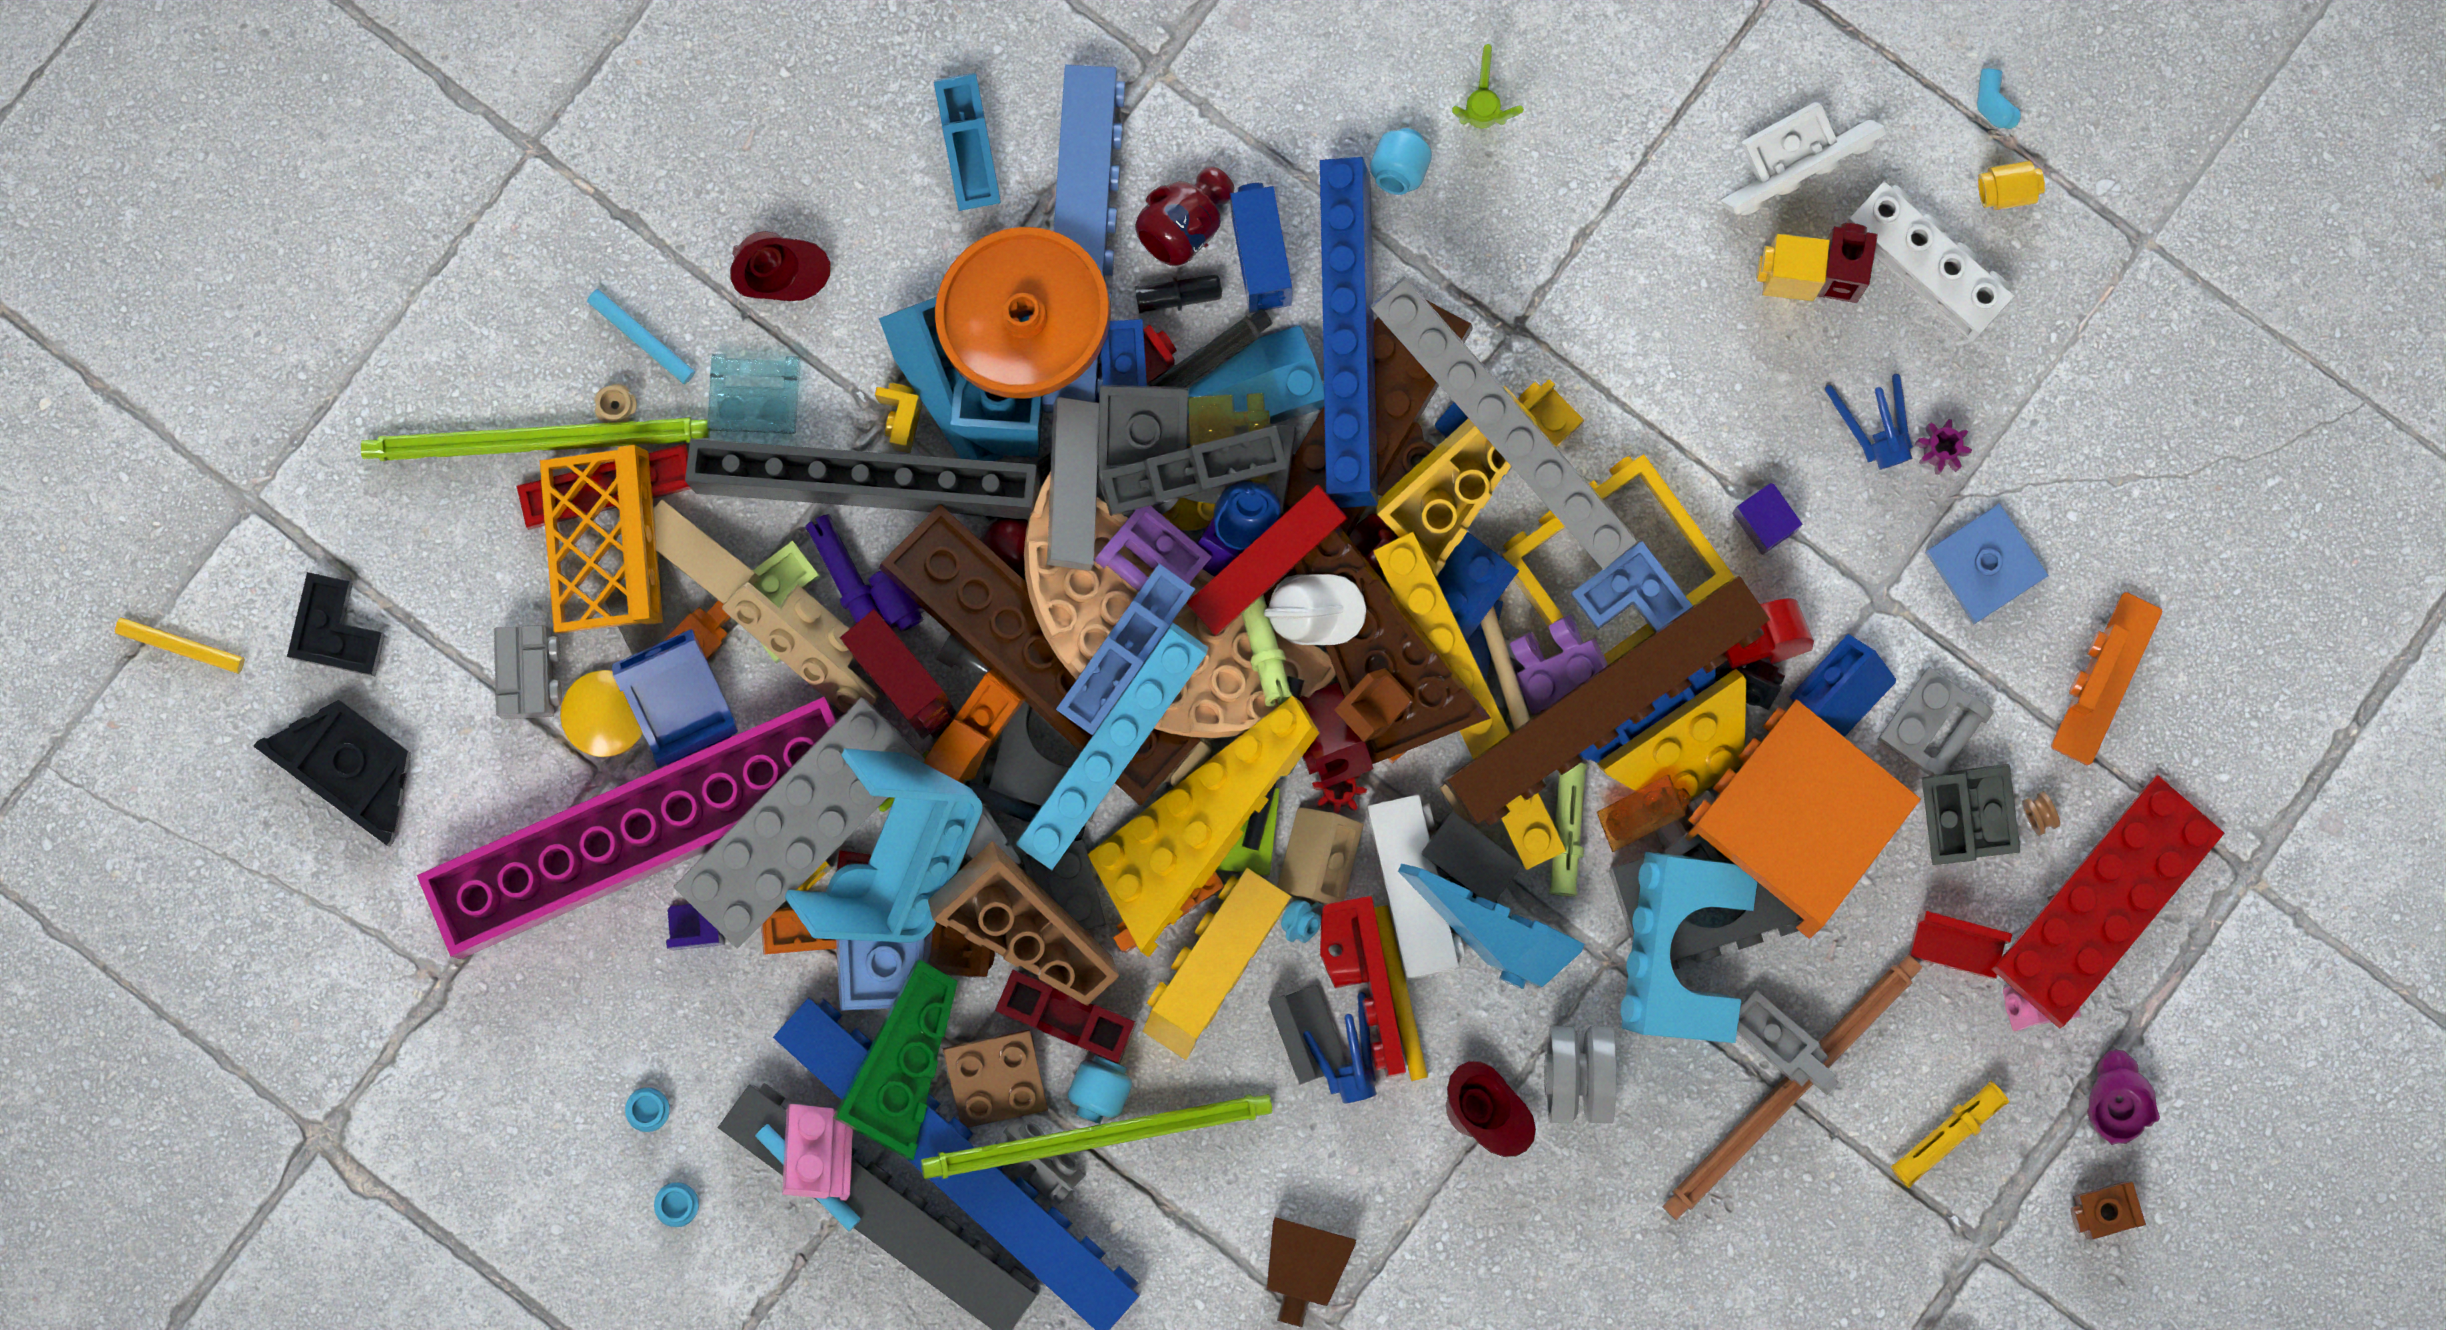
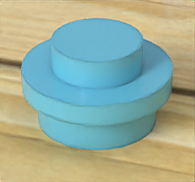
M654 1088L636 1090L630 1095L625 1106V1115L629 1124L642 1132H653L660 1129L667 1122L670 1114L668 1099L661 1091Z
M684 1183L667 1184L659 1190L655 1197V1214L667 1226H685L692 1222L698 1213V1196L690 1186Z

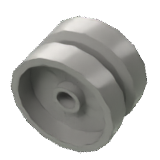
M1549 1026L1547 1054H1545L1544 1090L1545 1095H1547L1549 1123H1573L1578 1115L1579 1095L1583 1096L1584 1114L1589 1123H1613L1617 1084L1616 1042L1613 1026H1590L1585 1032L1583 1054L1579 1053L1578 1033L1573 1026Z

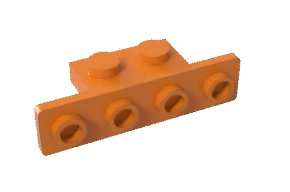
M2128 592L2120 596L2104 632L2098 631L2089 646L2087 654L2092 656L2086 671L2080 670L2070 687L2069 694L2073 695V698L2051 743L2053 750L2086 766L2093 763L2163 611L2161 608Z

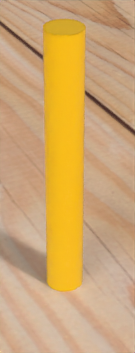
M122 617L118 619L115 626V634L237 674L242 671L244 666V657Z

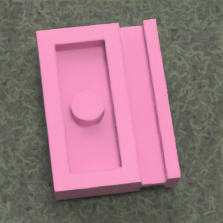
M789 1104L786 1111L782 1195L823 1199L837 1197L844 1201H847L850 1196L853 1129L833 1118L836 1112L834 1108Z

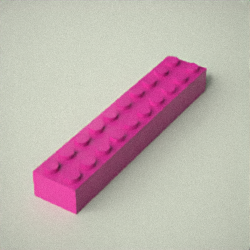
M825 697L817 699L416 875L450 957L463 959L709 851L837 722L830 702Z

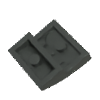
M2010 764L1965 769L1921 777L1932 865L1976 861L1978 857L2020 853Z

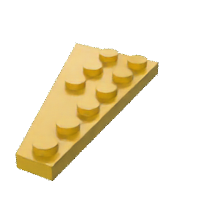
M1293 695L1087 854L1137 947L1147 957H1150L1158 947L1155 941L1169 923L1174 925L1183 914L1180 908L1194 889L1202 888L1243 835L1244 832L1240 829L1254 810L1259 813L1269 801L1265 796L1279 777L1288 776L1319 735L1318 729L1303 704Z

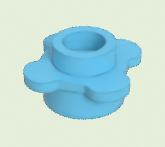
M1302 900L1292 902L1284 912L1281 921V927L1286 932V939L1290 942H1294L1296 939L1303 943L1308 942L1320 928L1323 905L1319 902L1310 905Z

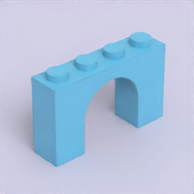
M1645 852L1644 863L1640 867L1638 876L1640 892L1638 907L1633 914L1632 920L1634 937L1632 951L1628 956L1626 964L1628 981L1626 995L1622 1000L1620 1008L1622 1017L1621 1028L1642 1035L1736 1043L1741 999L1721 993L1687 990L1681 985L1673 972L1670 949L1673 936L1680 923L1689 914L1698 909L1721 907L1754 911L1757 881L1732 861Z

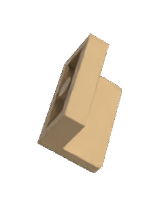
M1298 808L1277 887L1289 895L1307 898L1325 905L1344 901L1364 823L1332 812Z

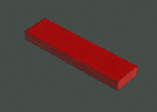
M686 444L648 453L652 499L691 489L685 482L689 454ZM615 461L600 465L590 477L605 490L608 489L617 477ZM575 472L554 476V488L565 496L580 476ZM541 480L516 486L526 528L530 530L545 526ZM586 482L571 502L585 514H588L602 495ZM617 490V492L613 495V497L616 498V499L619 501V499H618V490ZM555 497L556 506H557V505L559 504L560 500H559L557 497ZM609 501L602 511L617 507ZM567 507L557 519V523L580 516Z
M1316 485L1186 603L1215 636H1218L1342 525L1348 517L1321 486Z

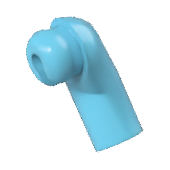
M1982 69L1977 98L1978 111L1997 128H2015L2020 122L2021 113L2016 106H2013L2000 94L2003 72L1997 69Z

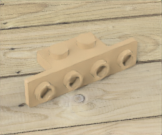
M748 582L741 586L722 606V609L844 714L861 697L870 705H873L879 697V694L848 668L853 659V654L839 637L850 628L844 625L799 585L786 596L779 608Z

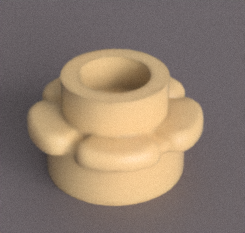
M612 384L600 389L594 399L597 418L603 423L628 422L630 420L629 416L636 412L637 401L635 396L630 395L629 389L622 384ZM615 401L619 402V407L617 409H613L611 407L612 403Z

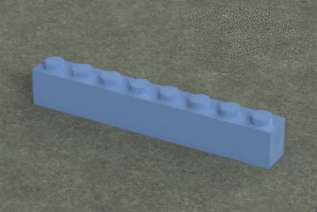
M1065 64L1054 232L1060 233L1079 244L1095 261L1105 281V275L1113 276L1114 250L1107 249L1108 233L1116 234L1117 208L1109 206L1110 191L1119 190L1120 165H1112L1113 149H1121L1123 124L1115 123L1116 107H1124L1125 81H1118L1116 67ZM1108 292V293H1109V297H1110V305H1111L1112 293H1111V292ZM1100 353L1092 365L1071 384L1042 396L1044 412L1053 413V405L1057 397L1095 403L1100 402V386L1102 385V377H1098L1099 360H1101Z

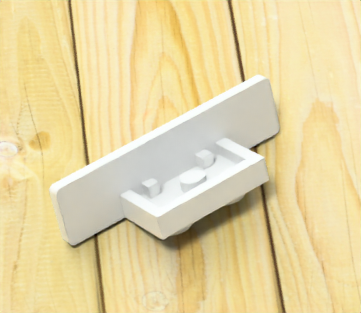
M1814 102L1741 142L1757 180L1723 198L1721 202L1726 210L1735 215L1752 214L1764 206L1763 201L1776 194L1785 195L1795 191L1802 185L1801 181L1814 173L1820 175L1835 169L1839 165L1838 160L1849 154H1860L1872 149L1877 144L1876 140L1887 134L1883 125L1867 120L1835 137L1822 104Z

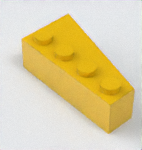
M1503 386V388L1509 393V395L1517 402V404L1537 425L1535 417L1532 415V413L1517 399V397L1506 386ZM1468 418L1378 500V505H1376L1377 515L1399 538L1411 532L1415 533L1429 565L1437 577L1446 564L1445 561L1455 546L1459 545L1467 533L1468 527L1481 508L1483 509L1489 501L1492 492L1502 477L1507 474L1511 465Z
M1246 868L1240 879L1232 875L1218 898L1224 901L1218 912L1214 914L1208 910L1194 933L1199 935L1200 938L1191 950L1184 946L1173 962L1171 969L1177 973L1169 985L1161 981L1146 1004L1151 1006L1152 1010L1142 1032L1187 1060L1195 1048L1200 1034L1204 1028H1208L1223 1004L1227 993L1233 990L1247 968L1249 960L1255 956L1292 896L1249 868Z

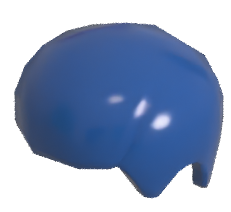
M1241 481L1230 485L1222 492L1214 506V522L1217 537L1225 546L1240 551L1248 548L1282 517L1279 498L1268 486L1259 482Z

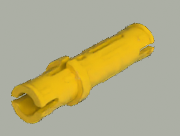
M1990 1080L1984 1088L1963 1106L1957 1104L1951 1109L1953 1114L1895 1164H1892L1890 1166L1891 1170L1908 1189L1911 1188L1920 1177L1933 1168L1971 1134L1973 1136L1978 1135L1982 1131L1980 1126L2002 1107L2010 1103L2007 1096Z

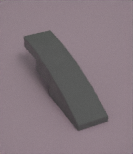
M1272 426L1191 446L1189 449L1149 458L1142 462L1102 471L1099 473L1109 515L1113 516L1287 469L1277 427Z

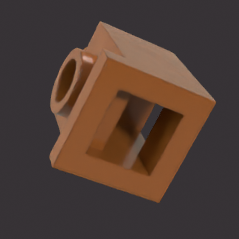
M2133 1181L2121 1182L2073 1196L2076 1206L2070 1208L2072 1220L2077 1232H2084L2086 1239L2094 1240L2146 1225ZM2106 1203L2111 1204L2115 1212L2114 1217L2108 1221L2101 1216V1207Z

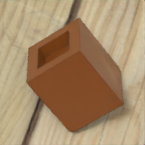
M1386 668L1368 673L1334 711L1363 742L1382 736L1412 704L1413 697Z

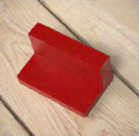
M1925 911L1918 914L1908 955L1914 959L1994 980L1997 979V974L1991 969L2002 958L2004 946L2011 942L2012 933Z

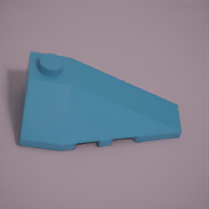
M937 297L879 318L894 360L960 459L994 462L1002 459L1003 455H995L950 430L954 387L962 375L951 364L938 337L935 322Z
M1029 316L1023 317L1020 322L1029 320ZM960 376L954 387L950 430L995 455L1039 458L1043 416L1042 396L1033 398L1002 397L986 392L974 386L963 376Z
M1301 325L1258 338L1189 387L1188 417L1197 414H1208L1275 424L1321 410L1324 407V386Z
M1402 863L1399 867L1398 872L1487 965L1502 971L1499 979L1520 989H1524L1526 983L1543 987L1583 950L1584 943L1536 920L1531 921L1516 914L1509 916L1510 908L1477 896L1475 899L1472 897V891L1431 872Z

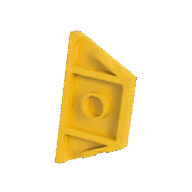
M1737 669L1733 670L1597 763L1598 767L1606 775L1671 812L1676 811L1717 783L1729 768L1734 771L1744 764L1738 758L1745 748L1746 679L1744 675Z

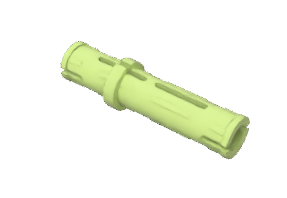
M1262 595L1242 613L1253 653V657L1250 660L1252 670L1258 671L1266 706L1273 707L1275 706V699L1278 700V705H1280L1293 694L1290 691L1283 666L1286 661L1285 653L1278 648L1270 618L1264 616V610L1267 609L1264 595Z
M1579 763L1563 775L1559 773L1555 827L1566 848V852L1553 857L1551 886L1549 889V894L1577 896L1579 858L1584 856V847L1580 846L1587 765Z

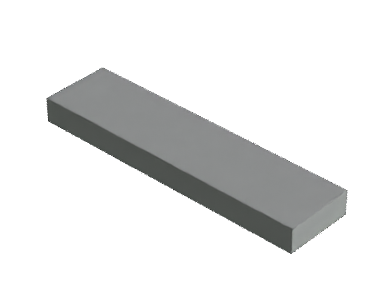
M1057 397L1053 405L1047 565L1089 571L1094 565L1099 403Z

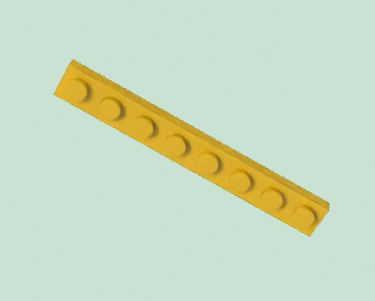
M1411 532L1373 550L1395 597L1491 717V719L1460 730L1464 742L1474 759L1510 734V731L1414 532ZM1539 792L1526 801L1519 795L1506 804L1510 812L1501 819L1526 870L1566 852V848Z

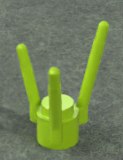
M1486 44L1483 47L1478 90L1469 96L1466 110L1458 106L1452 108V113L1459 118L1461 124L1470 123L1480 129L1489 128L1495 122L1504 125L1508 119L1518 116L1524 111L1521 105L1514 106L1505 111L1500 110V99L1496 93L1489 90L1492 46L1490 44Z

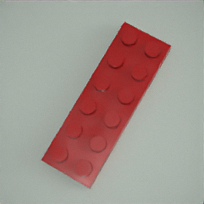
M2156 775L1991 970L2059 1029L2064 1027L2225 833L2159 775Z

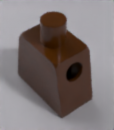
M1274 1217L1266 1289L1284 1294L1277 1321L1303 1327L1309 1302L1328 1306L1353 1252L1356 1239Z

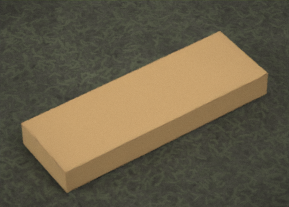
M661 499L653 508L656 551L724 604L746 582L754 585L758 580L759 576L665 501Z

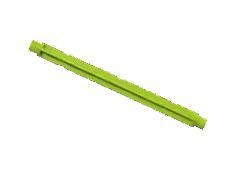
M691 417L648 420L644 422L629 421L378 436V439L361 440L362 459H379L382 462L424 457L531 452L534 450L582 449L648 443H690V439L710 438V425L708 419L692 420Z
M1248 1094L1244 1098L951 1153L938 1152V1156L921 1159V1169L924 1179L939 1176L942 1179H946L950 1175L1247 1119L1254 1121L1257 1116L1272 1114V1102L1269 1094L1255 1097Z

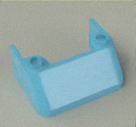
M844 748L841 756L871 796L894 797V802L868 864H850L842 867L831 878L826 892L787 890L785 899L813 938L905 943L919 941L932 931L936 923L932 919L928 900L956 875L982 814V803L968 786L908 754Z

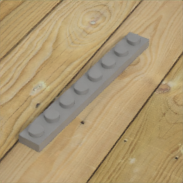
M1405 276L1371 304V309L1603 570L1637 542L1633 533Z

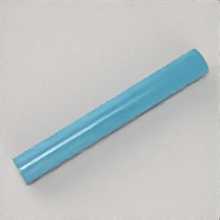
M599 289L591 293L587 302L684 385L692 379L695 371Z
M766 1124L755 1137L784 1165L785 1141L769 1124ZM816 1198L848 1232L861 1221V1218L840 1198Z

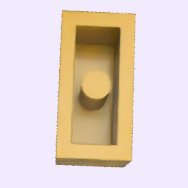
M1777 234L1771 246L1764 247L1763 256H1759L1756 281L1763 282L1762 295L1814 301L1825 284L1830 240Z

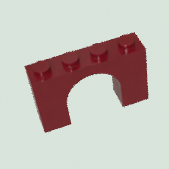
M873 609L839 638L853 654L852 656L918 735L925 739L930 734L935 739L952 722L950 717L956 713V710L942 688L877 611Z

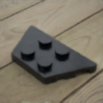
M337 700L321 708L318 713L310 717H303L290 724L289 728L269 738L264 737L254 744L253 747L386 846L391 847L394 843L411 752L345 703Z

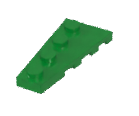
M921 960L915 961L833 1116L835 1120L910 1161L914 1160L918 1145L916 1141L920 1125L924 1121L928 1105L926 1101L938 1064L937 1056L942 1037L945 1036L958 983L957 980Z

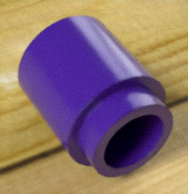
M881 570L868 579L872 586L870 594L890 628L898 626L902 632L924 620L921 613L925 610Z

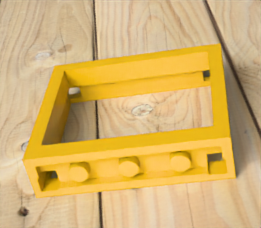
M1644 454L1634 461L1630 455L1623 458L1609 469L1612 477L1599 486L1595 480L1588 483L1604 501L1637 476H1640L1713 575V577L1686 595V598L1692 605H1695L1735 577ZM1551 510L1538 520L1541 527L1528 536L1523 530L1503 545L1506 552L1501 556L1519 570L1513 580L1548 628L1549 625L1564 616L1522 558L1566 528ZM1648 623L1604 654L1608 665L1655 633Z

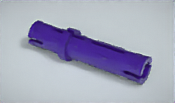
M830 514L816 518L817 524H814L813 521L809 522L805 529L809 532L842 596L839 601L843 609H849L855 623L859 622L873 609L880 615L871 598V586L864 584L832 522Z

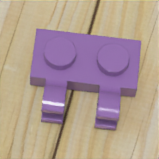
M1571 614L1549 625L1552 637L1563 650L1559 654L1544 659L1533 632L1523 635L1510 643L1515 657L1525 668L1515 674L1532 714L1546 709L1608 665L1595 637L1583 642Z

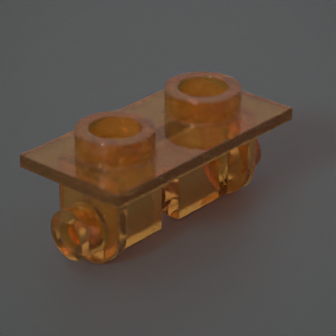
M1666 775L1596 813L1612 852H1616L1685 816L1684 811H1686L1687 805L1691 803V797L1685 788H1680L1679 790L1675 788L1670 775Z

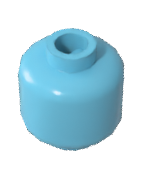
M1402 128L1384 133L1377 144L1370 162V172L1375 178L1378 187L1394 195H1403L1418 189L1424 181L1432 160L1431 148L1423 140L1422 135L1413 129Z
M1097 1055L1094 1056L1093 1061L1086 1060L1081 1062L1068 1091V1098L1071 1103L1079 1106L1076 1115L1101 1124L1103 1117L1111 1119L1119 1117L1132 1087L1131 1078L1125 1074L1127 1067Z

